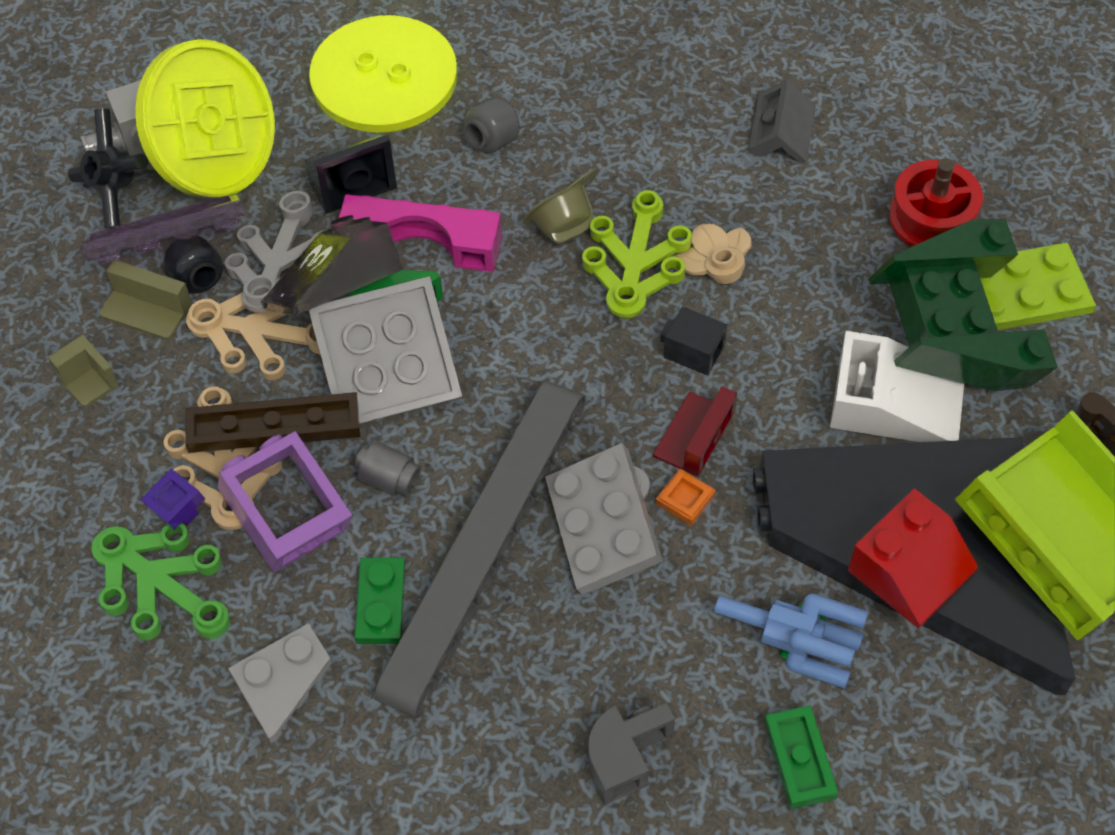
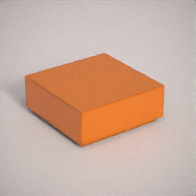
M679 469L658 495L655 504L692 526L714 498L716 490L684 470Z

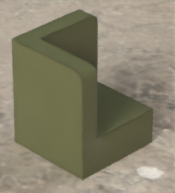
M81 335L48 357L57 378L84 408L119 386L110 364L84 335Z

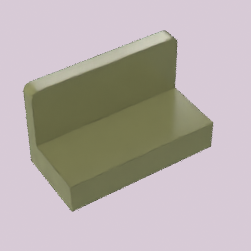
M113 260L106 272L114 291L99 312L100 317L165 340H170L192 305L186 283L118 260Z

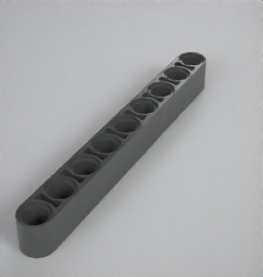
M546 380L542 383L382 672L375 690L376 701L417 719L421 717L423 712L419 711L425 698H431L444 674L440 672L446 659H452L464 636L460 633L466 621H472L483 600L480 595L486 584L490 586L503 563L499 561L505 548L510 550L521 529L518 524L523 514H529L540 493L536 491L542 479L546 481L545 477L553 469L557 458H554L559 447H564L575 427L572 425V422L577 413L582 414L586 401L584 394Z

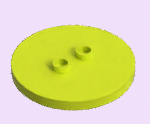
M384 15L351 22L330 34L314 53L309 76L313 96L319 107L330 118L344 126L360 131L393 132L416 126L434 116L445 106L456 86L457 63L450 43L433 27L408 17Z
M201 39L182 42L167 48L147 67L137 92L135 117L142 148L158 174L181 192L201 198L229 196L240 192L252 184L268 162L275 134V120L271 98L264 81L255 67L235 49L217 41Z

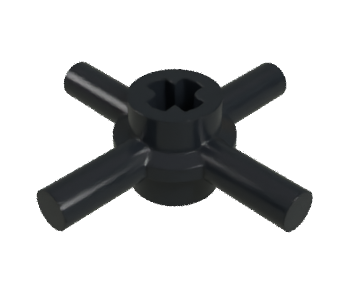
M95 109L97 149L86 151L82 157L81 166L71 168L68 172V177L72 182L84 181L89 186H97L102 194L104 227L120 226L117 188L119 186H127L133 178L134 171L145 169L148 165V160L142 153L129 155L125 151H118L113 146L110 109Z

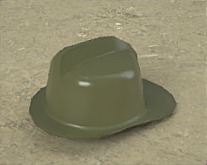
M593 169L587 172L566 189L537 204L525 215L523 224L527 226L536 224L556 244H562L584 233L593 218V209L585 189L596 178L599 170Z

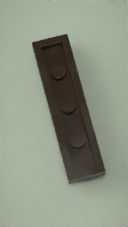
M357 392L186 408L185 444L188 453L260 447L273 436L282 435V437H285L296 431L302 442L361 437Z

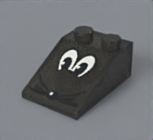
M353 215L344 216L330 222L331 229L319 233L262 299L263 309L296 316L402 270L403 267L388 223L371 221L370 217L354 219Z

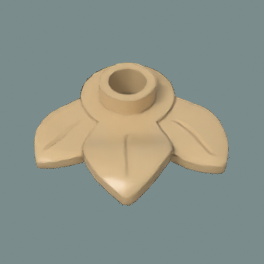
M701 224L692 231L693 247L686 252L677 253L673 257H678L684 261L685 273L694 276L708 274L720 284L733 283L741 277L745 268L744 256L751 249V237L744 228H736L726 234L721 227L715 224Z

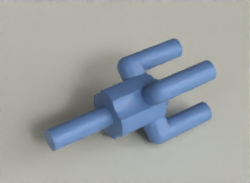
M813 593L808 594L804 598L802 608L776 600L769 612L720 595L714 609L715 613L764 629L762 643L789 652L786 660L789 670L846 689L851 671L807 656L811 654L850 667L855 650L859 651L864 634L823 621L819 617L822 615L864 629L869 611Z

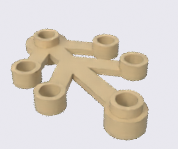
M299 289L290 290V291H288V294H289V293H293V292H295V291H297V290H299ZM303 290L291 295L287 294L286 296L298 294L295 297L287 298V300L300 298L303 301L299 305L289 304L290 302H285L283 299L275 308L269 311L254 312L246 317L233 316L246 309L242 301V293L220 304L212 299H201L191 305L186 317L188 329L192 334L211 340L220 354L223 369L228 373L242 371L247 361L244 352L240 348L233 347L225 331L242 335L260 362L259 366L262 376L268 380L281 378L285 374L286 368L283 358L274 354L264 338L307 345L313 353L320 355L312 323L307 328L273 322L289 313L301 314L308 309V297ZM206 317L213 318L207 322H201ZM237 356L240 358L239 362L235 364L227 363V360L231 357ZM276 363L280 365L274 371L266 370L269 364Z
M219 387L205 389L197 402L198 407L233 404L229 393ZM213 398L220 399L215 404H208V401ZM182 430L171 431L164 438L165 449L171 458L183 459L218 479L222 467L228 461L240 455H244L247 458L259 448L234 449L233 452L232 449L214 451L215 456L208 452L188 453L185 444V432ZM175 442H184V444L181 447L172 448V445ZM282 461L248 478L241 484L253 504L252 499L267 480L279 473L282 468ZM181 465L173 469L182 477H190L188 482L205 497L202 503L211 507L212 518L219 527L227 530H236L243 527L233 511L225 510L228 503L220 491L197 481L194 470L189 466Z

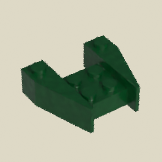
M1006 218L970 220L893 255L868 279L870 285L889 284L909 344V348L894 360L897 367L993 391L1031 387L1058 368L1045 329L998 332L980 278L993 277L1018 255Z

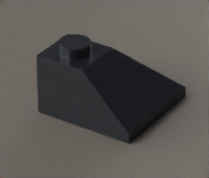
M387 134L340 146L305 159L309 182L325 214L342 209L346 194L374 197L397 188L391 142Z

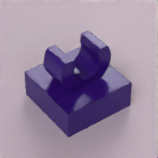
M171 468L140 500L175 531L182 522L188 526L199 515L196 508L205 500V497L198 489Z

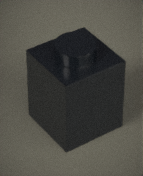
M682 306L675 320L669 319L662 330L660 341L664 343L663 358L709 376L725 347L728 324Z

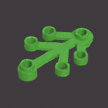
M181 523L175 531L169 525H165L161 532L133 535L128 529L118 526L104 529L94 538L91 548L96 562L105 567V588L99 594V603L103 611L109 616H118L127 610L129 599L123 589L124 567L137 575V613L132 617L131 627L139 639L145 641L152 640L161 631V622L156 614V590L193 617V624L200 636L207 639L218 638L225 634L230 627L231 619L226 606L219 601H203L171 577L201 573L203 575L217 573L222 566V558L218 549L212 545H203L193 555L148 561L139 553L165 548L171 552L184 550L190 543V536L185 525ZM175 533L182 534L181 538L176 541L169 540V537ZM111 542H120L115 549H106ZM207 556L215 557L211 563L201 564L203 558ZM114 596L121 597L117 604L107 605L110 598ZM211 611L217 612V616L213 620H203L206 613ZM146 620L154 621L150 628L145 630L139 629L142 622Z

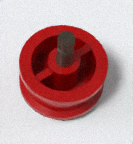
M932 159L914 163L907 167L896 181L894 198L889 210L891 227L902 241L913 247L970 220H977V215L983 203V191L980 183L970 171L950 159Z

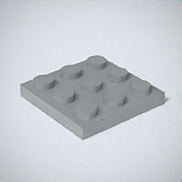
M430 276L308 307L330 393L357 392L360 425L462 398Z

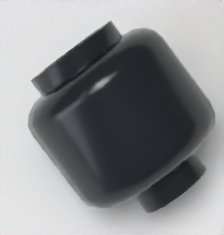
M198 235L179 237L171 243L164 257L165 270L172 279L185 282L189 293L199 294L211 289L221 278L224 269L223 260L218 252L206 239Z

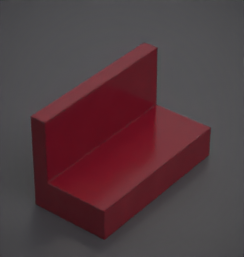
M721 386L714 401H711L689 391L652 457L699 477L735 413L737 392Z

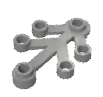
M303 191L289 192L280 199L279 206L284 222L272 250L262 239L257 226L246 225L237 232L240 247L243 250L251 251L263 265L262 275H256L251 270L248 257L243 253H233L224 261L228 276L232 279H239L244 285L242 301L244 306L250 311L266 312L275 308L280 303L278 298L272 299L268 295L270 293L272 296L277 297L275 289L281 296L284 292L302 283L316 286L326 279L323 263L312 271L314 273L309 274V269L303 268L279 278L281 271L303 261L308 253L320 242L324 241L327 243L322 251L329 245L336 244L333 233L320 231L314 234L310 240L291 249L299 227L307 224L313 214L310 197ZM247 236H253L252 238L245 239ZM337 245L335 246L334 250L329 256L333 255L336 252ZM281 281H282V293H280V290H279Z

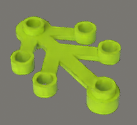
M650 190L640 192L632 201V215L636 222L629 249L614 233V225L611 218L597 216L590 222L591 238L601 243L624 269L622 281L607 266L606 253L602 248L592 246L584 250L582 254L583 268L588 273L594 274L607 289V307L614 315L621 318L637 316L644 310L648 296L669 284L680 283L685 277L684 261L678 257L670 256L675 253L686 252L690 249L692 234L689 228L681 225L672 227L668 232L667 240L646 251L651 226L663 216V201L657 193ZM600 227L607 228L605 231H598L596 229ZM677 237H682V238H684L685 240H683V241H676V240H674V239L677 238ZM592 258L600 259L598 262L589 261ZM663 261L661 263V272L639 282L642 272ZM671 268H675V269H678L679 271L672 273V272H669V271H667V270H668V269H671ZM625 295L632 296L630 299H622L620 297Z

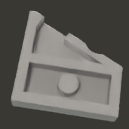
M308 623L229 667L228 670L270 743H272L282 734L281 729L296 709L299 710L309 696V690L315 682L320 681L332 662Z

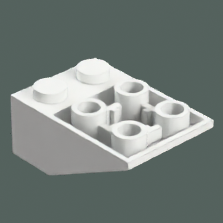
M846 331L839 360L830 428L914 442L959 441L964 383L897 367L894 360L909 347L888 337Z

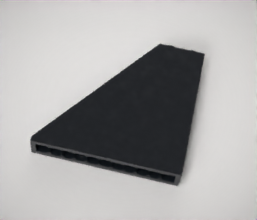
M1022 437L762 451L760 467L753 468V488L755 494L762 493L764 505L758 506L757 510L758 527L760 532H767L770 547L897 612L851 574L848 568L854 546L915 488L952 518L978 565L977 571L922 626L1055 695H1066L1075 680L1064 625L955 501L978 476L987 470L991 472L1024 448Z

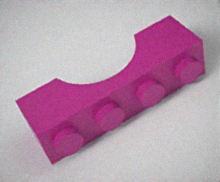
M346 194L335 234L339 253L378 258L387 247L397 241L407 238H426L441 244L447 249L453 259L455 268L494 272L502 237L501 213L490 212L484 209L473 210L450 207L448 205L414 203L408 200L397 201L366 195L355 196Z

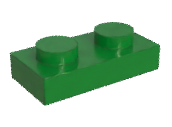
M405 557L360 558L355 628L356 644H398L400 642L403 622Z
M811 705L765 715L764 724L790 810L836 800L838 790Z

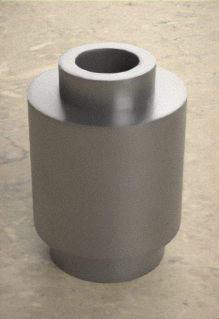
M378 441L373 442L370 447L363 446L354 464V468L359 470L358 480L395 497L398 493L405 497L409 496L412 486L416 484L420 477L422 469L420 465L414 463L413 457Z

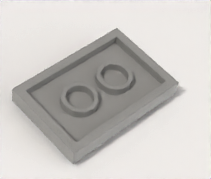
M623 443L545 477L576 590L581 594L592 592L663 562L629 450Z

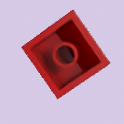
M914 488L854 546L848 571L919 629L977 571L978 565L952 518Z

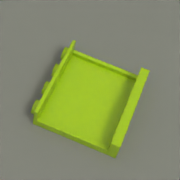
M1072 410L1052 429L991 472L987 470L978 476L955 501L1074 638L1079 641L1109 618L1115 611V457Z

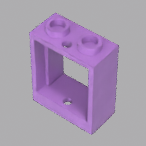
M296 431L285 437H282V435L271 437L260 446V451L247 458L244 455H240L231 459L222 467V471L219 473L218 490L273 573L347 530L352 518L351 512ZM291 456L326 508V511L276 539L240 483L284 458Z

